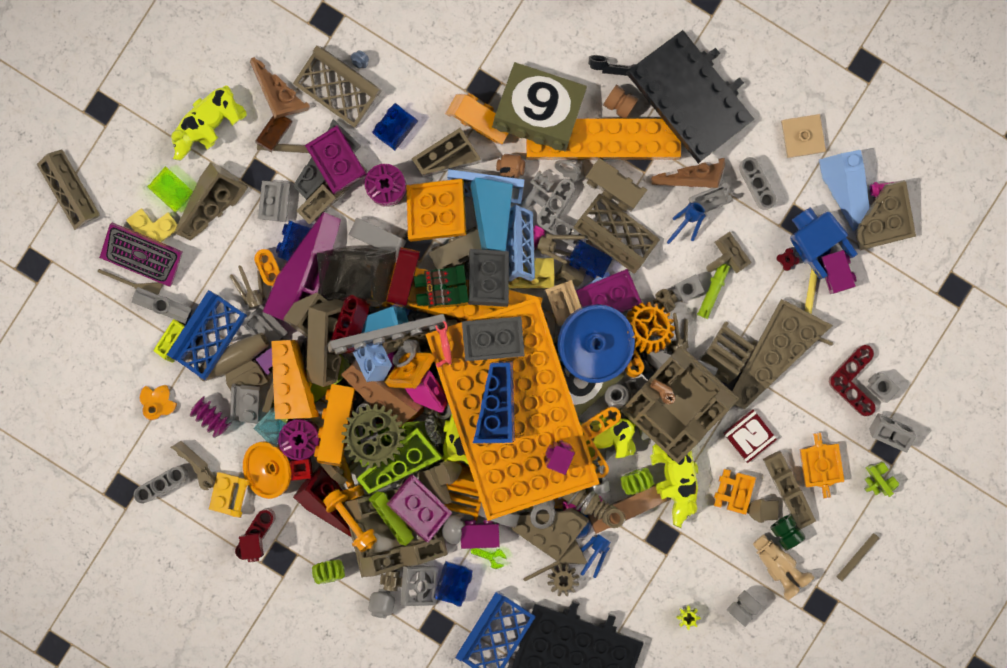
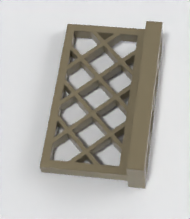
M316 45L312 51L313 54L293 84L356 128L382 89L327 50ZM315 58L322 63L323 70L313 72L311 64ZM335 71L338 81L328 83L326 72ZM323 73L325 84L315 85L313 74ZM310 75L312 86L304 87L299 83L303 76ZM342 83H352L354 92L344 94ZM339 84L341 95L331 96L329 85ZM326 86L328 97H318L316 88ZM366 93L371 98L367 104L359 105L357 94ZM355 95L356 106L346 107L344 96ZM341 97L343 108L335 109L332 106L331 99ZM357 108L358 117L353 122L348 118L347 110Z
M600 193L573 227L633 274L642 266L660 240ZM599 201L605 205L606 210H599L597 202ZM595 214L597 221L592 220L587 215ZM600 214H607L609 221H602ZM612 214L618 215L621 221H614ZM603 226H611L612 233L604 229ZM615 226H623L624 233H617ZM628 226L634 227L636 233H629ZM643 237H647L653 243L644 244ZM619 238H626L628 245L621 242ZM631 238H638L640 245H633ZM634 249H641L643 257L637 254Z

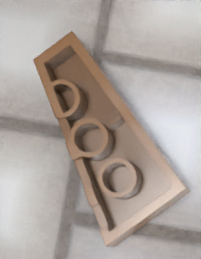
M357 360L341 374L372 407L378 404V410H380L384 405L386 406L385 412L390 409L393 410L391 416L398 414L399 416L396 421H403L402 425L423 406L415 403L405 388L388 387L385 383L389 376L388 374L384 381L366 382Z

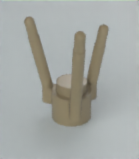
M547 233L546 237L541 236L538 251L564 264L568 263L567 260L555 255L554 252L574 259L579 257L557 249V242L553 239H585V236L552 235Z
M239 265L238 268L248 293H244L232 274L230 278L242 296L245 305L248 304L250 309L264 304L262 299L265 298L259 270H257L258 293L257 290H251L242 266Z
M673 313L676 340H672V344L667 345L668 352L672 351V354L680 346L686 350L689 348L688 319H684V338L681 339L676 313Z

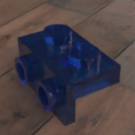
M394 103L387 110L382 120L376 124L372 133L395 151L418 120L403 110L397 103Z
M290 220L288 224H284L282 230L284 238L282 243L279 242L277 245V257L288 261L311 228Z
M578 240L570 257H566L570 261V266L577 270L580 267L586 269L585 274L594 279L596 276L603 278L613 260L611 256L581 240Z
M445 561L434 598L461 607L466 599V590L472 580L473 571L464 565Z

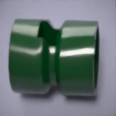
M791 514L782 517L770 526L774 535L781 537L779 542L785 551L797 546L806 538L800 528H795L796 521Z

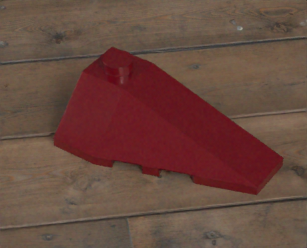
M320 465L311 474V478L307 479L300 486L293 498L307 511L351 537L349 525L336 509L330 513L326 511L327 507L323 500L329 493L338 489L342 491L338 482L332 479Z

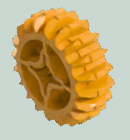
M642 302L638 307L633 306L632 311L629 310L627 313L628 317L626 318L634 332L632 337L635 338L634 349L640 347V353L645 349L647 354H650L652 350L654 353H658L659 349L664 350L666 345L671 343L670 339L674 337L672 332L675 330V326L671 325L674 319H668L670 312L665 314L663 312L665 307L658 309V303L652 307L650 302H647L646 306ZM643 315L649 316L648 319H636L637 317ZM650 336L661 337L655 341L648 340Z

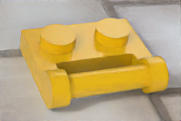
M217 472L209 510L241 518L246 487L249 486L250 480ZM236 483H238V492L234 504V509H232L230 507L233 499Z

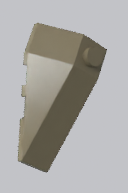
M210 162L195 186L174 231L175 234L191 241L208 227L210 221L215 217L219 218L223 215L222 212L230 205L233 207L240 200L248 186L226 169Z

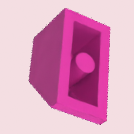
M430 370L425 373L416 389L405 388L415 403L435 411L443 412L448 403L445 391Z

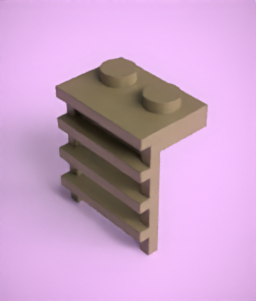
M727 321L724 322L711 345L699 360L718 368L715 376L721 382L729 384L739 375L740 370L745 365L757 342L753 341L751 344L727 327L729 324ZM722 333L731 338L733 341H735L742 347H744L747 350V352L743 351L741 348H739L738 346L730 342L728 339L723 337ZM717 341L729 350H731L732 352H734L736 355L741 357L742 360L740 361L738 358L730 354L728 351L717 345Z

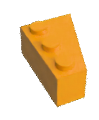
M470 93L468 95L456 94L445 114L449 117L457 118L461 121L460 123L465 126L468 125L476 130L477 133L496 144H503L509 133L500 132L492 128L496 114L493 112L494 108L486 103L484 105L477 102L478 98Z

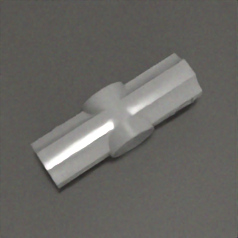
M137 287L132 297V303L185 324L191 315L192 308L140 287ZM160 300L165 301L167 305L164 311L158 308Z

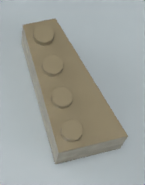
M338 299L308 307L306 381L322 387L337 382L342 360L339 356L340 354H335V352L329 353L327 346L332 339L344 301Z

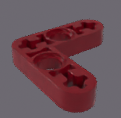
M868 345L857 347L834 371L828 381L830 387L862 416H871L875 412V404L852 380L874 356L873 349ZM861 349L868 350V357H862L859 360L862 362L861 365L857 360L853 359L854 356L859 358L862 355ZM849 362H853L856 365V370L853 373H849L846 370V365ZM841 377V383L844 386H846L848 383L849 386L845 389L841 385L835 386L834 383L836 381L834 380V378ZM850 389H854L857 392V397L854 400H850L847 397V392ZM860 400L863 404L869 403L868 408L870 411L863 412V406L857 402Z

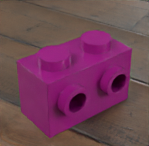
M842 250L818 258L820 265L827 273L825 281L830 294L856 287L855 282H857L855 273L850 270L849 264H851L848 253Z
M562 440L559 443L554 441L553 446L549 444L545 453L547 468L566 475L575 454L571 444Z
M487 519L483 520V523H476V520H464L465 526L461 528V549L500 547L499 523L491 520L487 521Z

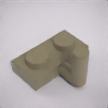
M729 231L714 242L723 255L707 265L706 269L708 272H712L728 261L735 273H738L752 262Z
M353 460L348 464L350 472L358 466ZM321 464L330 477L339 484L343 485L347 481L343 475L344 470L341 467Z

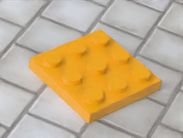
M463 179L406 185L408 240L410 242L466 236Z

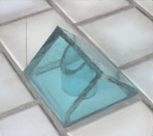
M271 408L253 429L273 447H279L278 439L282 429V421L275 419V409Z

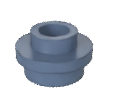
M358 50L352 53L351 59L355 67L366 68L368 66L369 57L363 51Z

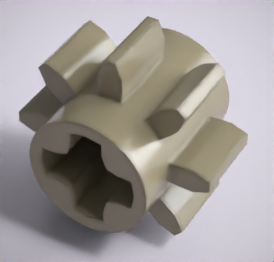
M667 289L659 290L655 294L656 299L653 300L654 304L658 303V309L665 307L663 311L665 313L674 310L675 302H678L673 291H668Z
M392 570L381 574L380 584L384 585L383 590L398 591V587H402L400 571Z

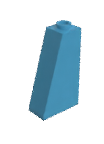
M477 177L471 182L481 250L506 251L513 184Z
M392 306L368 315L361 334L409 322L406 309L404 307Z

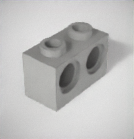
M880 413L877 414L869 428L872 438L906 453L916 438L913 428Z

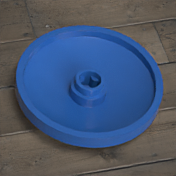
M591 304L574 311L561 327L558 336V353L561 362L568 372L583 381L590 383L609 381L621 374L630 363L635 347V338H632L634 332L628 319L612 307L602 304Z

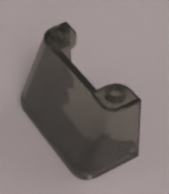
M339 247L317 253L320 294L323 298L329 299V301L334 299L341 300L343 297L354 295L366 299V303H369L371 307L382 306V303L386 301L396 262L395 250Z

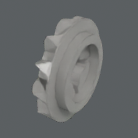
M435 415L426 417L425 431L427 436L436 445L443 444L446 432L443 431L444 428L441 421Z

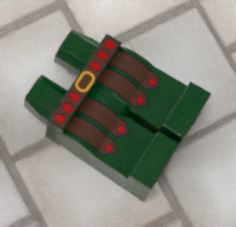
M464 265L424 271V274L414 276L415 288H426V294L416 295L417 306H428V309L468 305Z

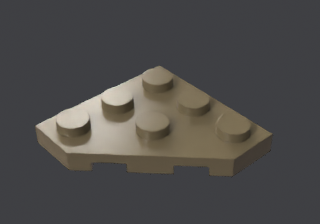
M905 180L886 184L855 230L859 250L916 237Z
M569 508L565 511H555V518L551 526L539 529L533 526L530 519L531 513L522 512L516 528L511 527V530L556 561H559L586 526L589 519L574 508ZM544 510L536 514V521L539 524L543 525L548 522L550 517L548 511Z

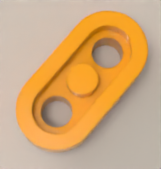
M261 249L255 254L254 260L263 282L273 286L275 279L270 280L269 275L274 273L277 277L280 269L273 253L267 249ZM263 256H268L266 263L262 262Z

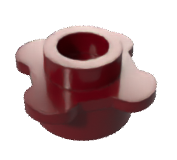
M787 248L783 254H779L776 258L785 271H789L794 264L797 265L800 261L793 254V249Z

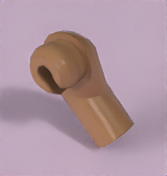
M654 379L650 387L659 392L665 404H673L675 402V395L671 387Z

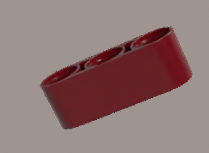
M400 247L387 302L407 306L420 251Z
M350 295L345 299L331 341L361 334L370 308L367 300L354 295ZM354 347L348 348L347 351L344 353L350 354L354 352L355 349Z
M269 508L261 510L245 534H250L252 529H257L261 532L263 540L276 519L275 512ZM263 513L270 515V522L266 523L262 520L261 516ZM239 542L236 546L235 554L242 560Z

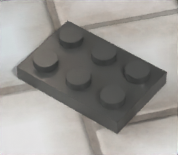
M470 249L469 305L508 307L509 251Z
M521 316L462 321L465 361L525 356Z

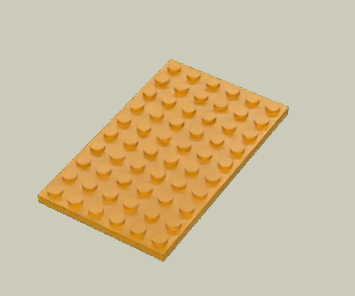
M538 297L466 320L521 316L525 356L465 361L462 322L448 326L446 332L452 363L449 365L446 362L437 368L487 521L600 484ZM437 330L427 333L426 337L432 355L435 357V364L445 359L440 334ZM513 361L515 441L513 443H473L490 363ZM562 440L571 444L575 452L566 475L547 468L545 464L547 460L545 453L549 444L553 446L554 441L559 443Z

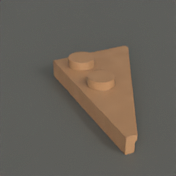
M255 57L251 58V66L275 119L309 110L310 105L307 102L303 103L296 96L294 90L288 88L286 83L277 75H272L268 72L261 61Z
M725 158L718 159L719 163L707 165L705 162L696 166L677 169L678 173L666 176V173L652 176V185L718 188L725 167Z

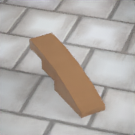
M655 484L649 489L633 494L611 505L621 509L626 515V520L668 500L667 498L661 499L660 494H657ZM612 513L610 516L611 522L618 524L620 522V515ZM594 514L588 516L595 534L611 528L602 522L603 519L598 520V516L596 518Z

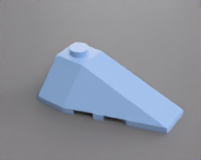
M861 150L819 159L822 179L830 189L834 200L837 201L852 231L856 230L870 208Z

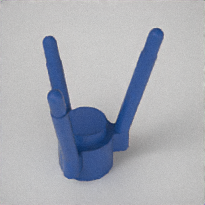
M690 202L672 218L676 220L686 213V219L671 235L667 244H670L688 222L694 223L697 221L691 237V241L695 240L700 225L706 217L704 214L705 210L699 203Z
M599 534L596 538L592 536L590 541L581 548L583 553L593 544L591 548L595 550L582 570V576L586 573L598 553H602L593 578H596L610 549L608 546L611 542Z

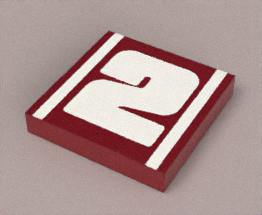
M754 409L723 432L746 463H749L777 440Z

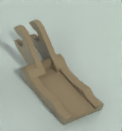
M182 441L171 446L170 448L175 450L178 456L184 458L192 465L194 472L197 473L200 488L203 490L212 488L210 484L213 485L216 478L208 468V464Z

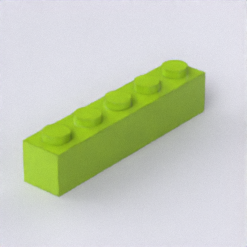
M376 491L369 498V501L399 544L406 546L414 539L412 531L407 528L406 523L387 505L389 502L387 495L384 492Z

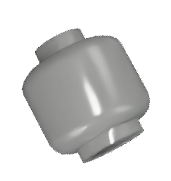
M620 384L611 385L605 392V401L608 406H615L619 411L631 400V395L627 388Z
M379 589L378 592L371 594L368 610L372 612L371 615L374 617L386 618L393 612L395 598L390 595V591Z

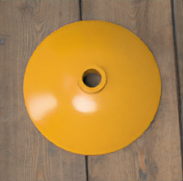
M268 441L255 443L248 448L243 458V474L246 479L250 480V489L258 496L266 499L282 495L287 490L291 480V468L287 456L284 455L280 447Z

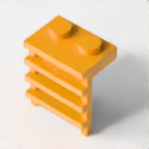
M458 463L462 466V471L453 484H446L448 491L452 490L479 497L470 467ZM449 492L452 501L477 507L474 509L453 503L444 505L451 511L474 516L473 520L477 521L481 507L480 497L475 499Z

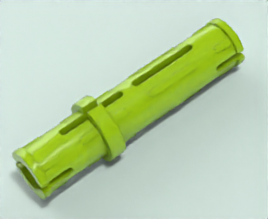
M721 265L717 268L714 277H711V284L697 313L698 316L708 319L721 287L725 285L724 280L731 266Z

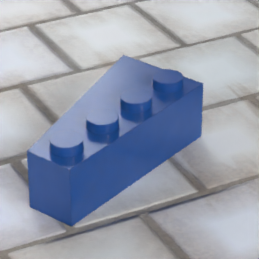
M513 361L490 363L473 443H513L515 441Z

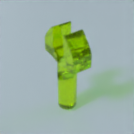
M479 548L471 549V554L489 560L491 568L499 569L504 567V564L497 563L493 558L500 556L507 559L502 550L497 548L495 552L490 553Z

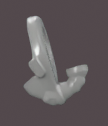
M580 159L576 164L567 160L555 162L556 170L561 172L564 177H570L572 182H578L584 178L585 167ZM560 164H568L572 166L573 169L564 168Z
M414 339L404 341V346L398 347V351L393 357V365L396 367L407 365L415 357L416 353H421L420 343ZM410 353V357L405 362L399 363V359L404 354Z
M554 499L533 506L534 508L530 515L533 526L539 529L551 526L555 518ZM540 510L548 511L550 516L548 522L543 525L536 521V514Z

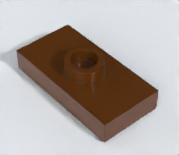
M272 116L255 140V143L272 153L291 126L292 120L286 116L276 119Z

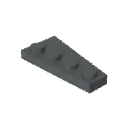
M333 119L328 130L338 125L355 153L361 145ZM312 157L293 185L306 200L322 184L326 183Z

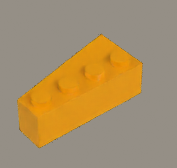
M298 340L271 341L275 419L320 417L315 407V399L313 393H311L309 381H306L307 374Z
M331 384V389H327L325 397L328 405L327 408H323L322 419H325L324 425L319 428L318 438H321L320 446L316 445L314 457H317L318 463L341 467L345 452L344 448L346 447V443H342V440L347 437L341 433L347 432L343 424H350L346 418L352 417L354 404L352 401L356 400V391L353 387Z

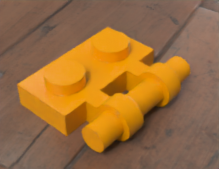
M724 469L722 476L719 477L718 492H715L714 498H716L714 506L721 508L722 502L727 501V510L746 515L756 478L736 472L735 479L729 478L731 470ZM727 484L733 485L730 496L725 495Z

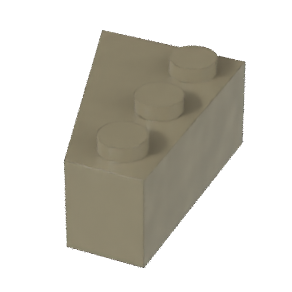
M461 127L412 158V161L423 177L446 172L448 169L454 170L482 163Z
M600 158L585 177L588 180L586 183L591 188H599L603 191L602 195L610 201L614 199L618 202L617 206L625 212L627 210L631 212L647 191L646 188H640L633 183L631 178H626L619 173V170Z
M473 227L466 231V236L460 238L459 236L453 237L448 240L449 243L443 246L440 244L432 248V251L428 254L436 269L460 266L469 261L470 249H481L478 229Z

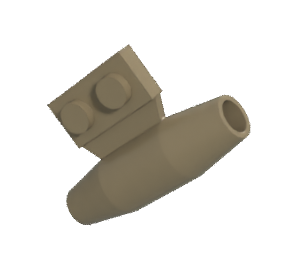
M261 332L228 346L207 379H200L204 382L226 375V384L230 391L232 384H236V386L260 387L267 383L270 379L257 362L252 360L269 346L267 337ZM206 361L199 366V371L201 373H203L207 367Z

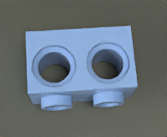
M369 343L366 344V347L355 350L353 354L366 382L384 381L392 364L383 345Z

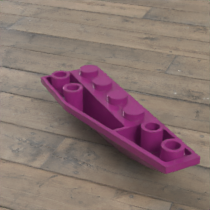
M325 212L320 215L277 275L262 312L283 320L295 302L318 293L333 250L341 219Z

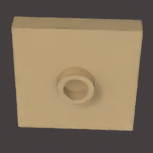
M820 114L781 121L787 158L826 152Z

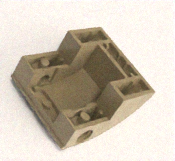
M680 346L620 411L675 462L679 463L732 408L739 398L686 349ZM654 379L671 387L675 395V402L673 404H665L659 392L650 387Z
M400 487L382 492L387 495V499L390 501ZM373 494L343 502L344 507L362 531L366 532L369 529H373L374 536L377 539L372 549L364 552L354 547L361 578L377 576L403 566L420 565L448 555L441 528L428 543L406 524L407 528L412 531L414 539L406 546L401 545L369 501ZM350 528L352 541L354 542L357 536Z

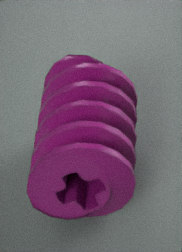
M203 396L192 407L190 417L197 415L195 421L200 422L203 420L201 427L208 426L207 432L214 431L212 437L216 438L223 434L232 422L226 424L228 417L226 416L221 419L222 412L214 413L217 407L209 408L211 401L204 403L205 396Z

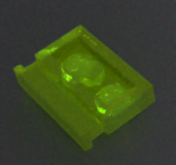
M166 166L147 186L175 213L190 199L193 190Z

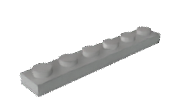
M444 314L332 340L327 346L329 353L341 354L346 352L348 348L362 349L366 347V344H382L385 342V339L389 338L399 340L404 338L406 334L411 333V336L423 333L422 330L426 329L436 331L435 326L437 325L438 329H441V326L444 324L443 321L446 322Z

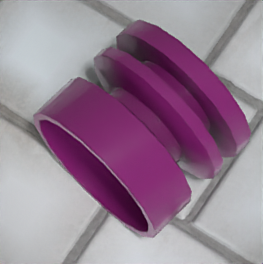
M379 164L368 171L365 178V189L367 195L374 203L382 207H391L403 200L406 194L407 183L402 172L397 167L391 164ZM389 180V188L384 187L382 189L381 182Z
M303 418L288 422L279 433L278 442L281 451L285 456L294 460H303L311 457L315 453L316 445L320 446L321 438H318L319 427L313 421ZM302 435L301 439L304 442L297 444L295 437Z

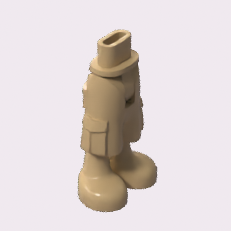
M764 534L753 543L754 547L758 550L756 553L767 567L768 573L775 581L780 580L782 583L784 597L787 600L793 598L800 591L786 576L787 572L794 578L800 588L805 587L814 579L812 573L798 571L795 568L797 562L774 543L772 539L768 540Z

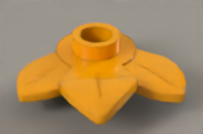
M167 385L159 386L154 391L147 386L142 389L140 402L144 406L143 415L148 420H156L161 415H169L175 410L177 404L169 400L170 391ZM151 407L156 408L154 413H149Z

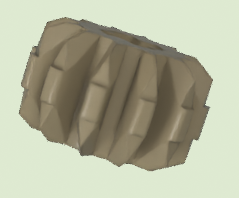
M560 563L558 564V571L554 567L551 568L554 574H548L547 576L554 580L548 581L547 584L549 586L554 585L551 588L552 592L558 589V596H561L562 591L565 592V596H569L568 590L570 589L571 592H575L572 585L579 586V582L574 580L580 577L579 574L573 575L576 571L575 568L568 571L569 564H566L565 569H562ZM560 576H563V578L567 576L566 584L563 582L560 584Z

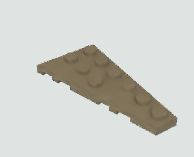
M781 299L732 390L739 398L734 405L745 410L833 325Z

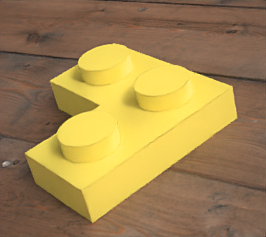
M142 208L126 219L135 232L159 242H163L174 234L178 225L169 212L153 223Z

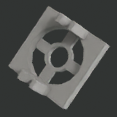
M424 565L403 566L400 605H436L439 567ZM416 572H419L415 583H410V578ZM425 573L428 574L430 583L425 580ZM423 581L424 589L419 592L417 589L418 583ZM429 589L427 595L423 598V594ZM409 590H414L417 593V597H410Z

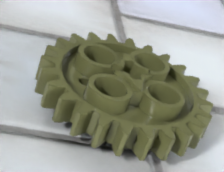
M367 404L365 411L362 407H359V414L353 411L354 418H346L350 424H343L347 432H342L341 434L347 436V439L342 440V443H348L344 450H351L349 457L355 455V463L361 459L362 466L369 462L370 468L373 467L374 463L379 468L381 467V461L388 465V458L394 461L395 457L393 454H401L397 448L404 447L400 440L406 439V437L401 436L405 429L399 428L403 421H396L399 416L398 414L391 416L392 409L385 412L386 406L384 405L378 410V404H375L373 409ZM377 417L383 420L381 428H376L373 424L374 419ZM358 426H363L366 430L362 437L356 434ZM387 427L390 428L389 431L376 436V441L370 439L360 445L358 444V441L371 436V431L377 433ZM385 435H389L392 438V443L389 446H385L382 443V438ZM368 443L374 447L371 455L364 452V447Z

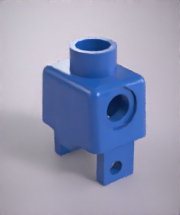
M809 207L792 219L798 230L790 236V240L804 264L808 263L819 279L825 278L827 273L816 258L830 254L831 247L839 243L850 258L858 255L846 238L848 233L830 212H825L817 217L813 209Z

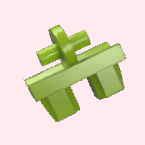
M881 461L875 465L865 467L874 480L872 481L870 477L865 479L868 484L864 488L865 491H873L875 495H878L880 493L877 488L878 486L885 496L891 497L894 494L892 491L899 486V483L894 476L884 481L881 475L889 470L885 463Z

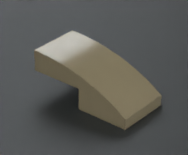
M435 468L417 473L419 481L443 504L452 502L447 485L440 486Z

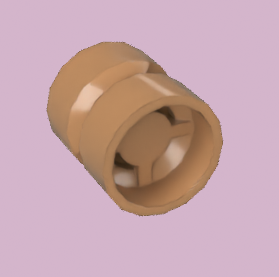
M616 84L603 106L609 110L616 109V114L626 119L639 99L631 93L625 95V90Z

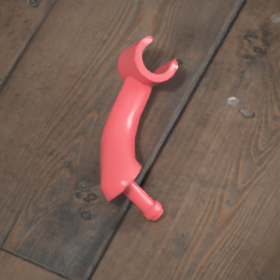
M443 321L445 325L443 330L438 329L437 325L435 326L440 334L443 356L445 357L444 360L436 363L437 368L446 362L449 365L452 363L451 350L446 333L448 325L445 321Z

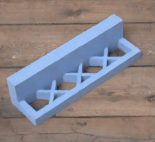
M448 169L447 180L463 179V181L469 182L467 185L464 183V189L469 192H464L465 197H472V192L468 186L477 177L513 184V188L519 189L518 199H511V203L521 204L524 179Z
M515 204L510 208L506 251H509V281L511 282L518 277L532 281L535 279L533 212ZM522 215L526 216V223L522 219ZM522 229L527 235V240L522 235ZM522 247H524L527 251V257L524 254ZM523 263L527 267L528 273L523 271Z

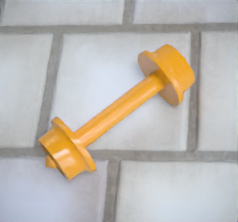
M344 455L341 468L344 470L343 475L347 479L346 484L348 488L341 492L348 496L347 501L365 494L361 484L355 486Z
M339 489L329 493L323 500L327 507L326 511L330 513L337 509L356 534L357 538L352 543V546L357 547L361 552L372 549V546L377 542L374 530L362 531L343 505V502L347 501L348 496L344 495Z

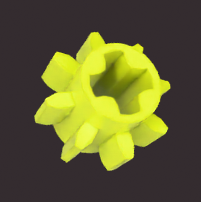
M689 605L684 610L679 608L681 613L676 616L677 619L682 620L679 626L682 627L685 624L687 630H690L692 625L697 627L696 620L701 619L700 616L695 615L698 610L696 608L690 610ZM687 613H690L693 618H690L687 622L684 617H687Z

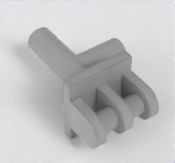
M539 171L530 182L535 187L521 203L520 207L527 209L535 201L543 208L547 201L538 194L540 191L546 194L555 182L548 180V176H543L542 172Z

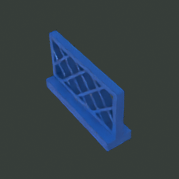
M208 290L167 355L203 380H206L247 315L218 294ZM221 302L224 304L225 312L217 314L216 308ZM237 313L240 315L236 322L230 323V314ZM225 316L226 325L218 327L217 318ZM213 319L214 328L206 330L207 322ZM227 329L228 335L225 339L220 340L219 331ZM215 332L216 341L208 343L207 334ZM203 336L204 344L196 346L195 341L197 338ZM216 345L217 352L215 355L210 356L209 347ZM204 349L205 358L198 359L197 350ZM192 352L193 361H184L186 355ZM206 361L207 367L204 370V372L201 373L199 371L198 363Z
M500 591L495 592L455 658L472 668H481L479 667L480 665L486 668V664L496 662L497 668H504L536 616L504 596ZM504 602L512 606V614L502 615L501 606ZM524 613L530 617L526 625H518L516 615ZM514 616L516 627L505 629L503 618ZM501 619L503 630L492 632V621ZM517 629L518 639L508 642L506 631ZM503 632L506 643L495 645L493 634ZM490 635L492 646L482 648V637ZM507 646L508 655L505 658L498 659L496 648ZM493 649L496 660L485 662L483 651ZM480 651L482 663L475 664L469 660L472 653Z

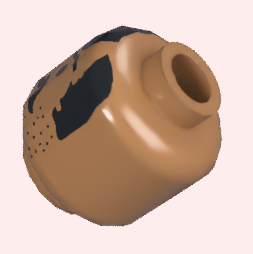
M504 154L501 160H497L496 170L500 171V176L519 179L520 176L524 175L525 161L522 160L520 155Z

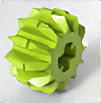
M648 468L636 469L620 478L622 488L627 495L642 492L654 485L652 474Z
M338 559L317 563L312 567V577L317 584L335 582L345 577L342 561Z

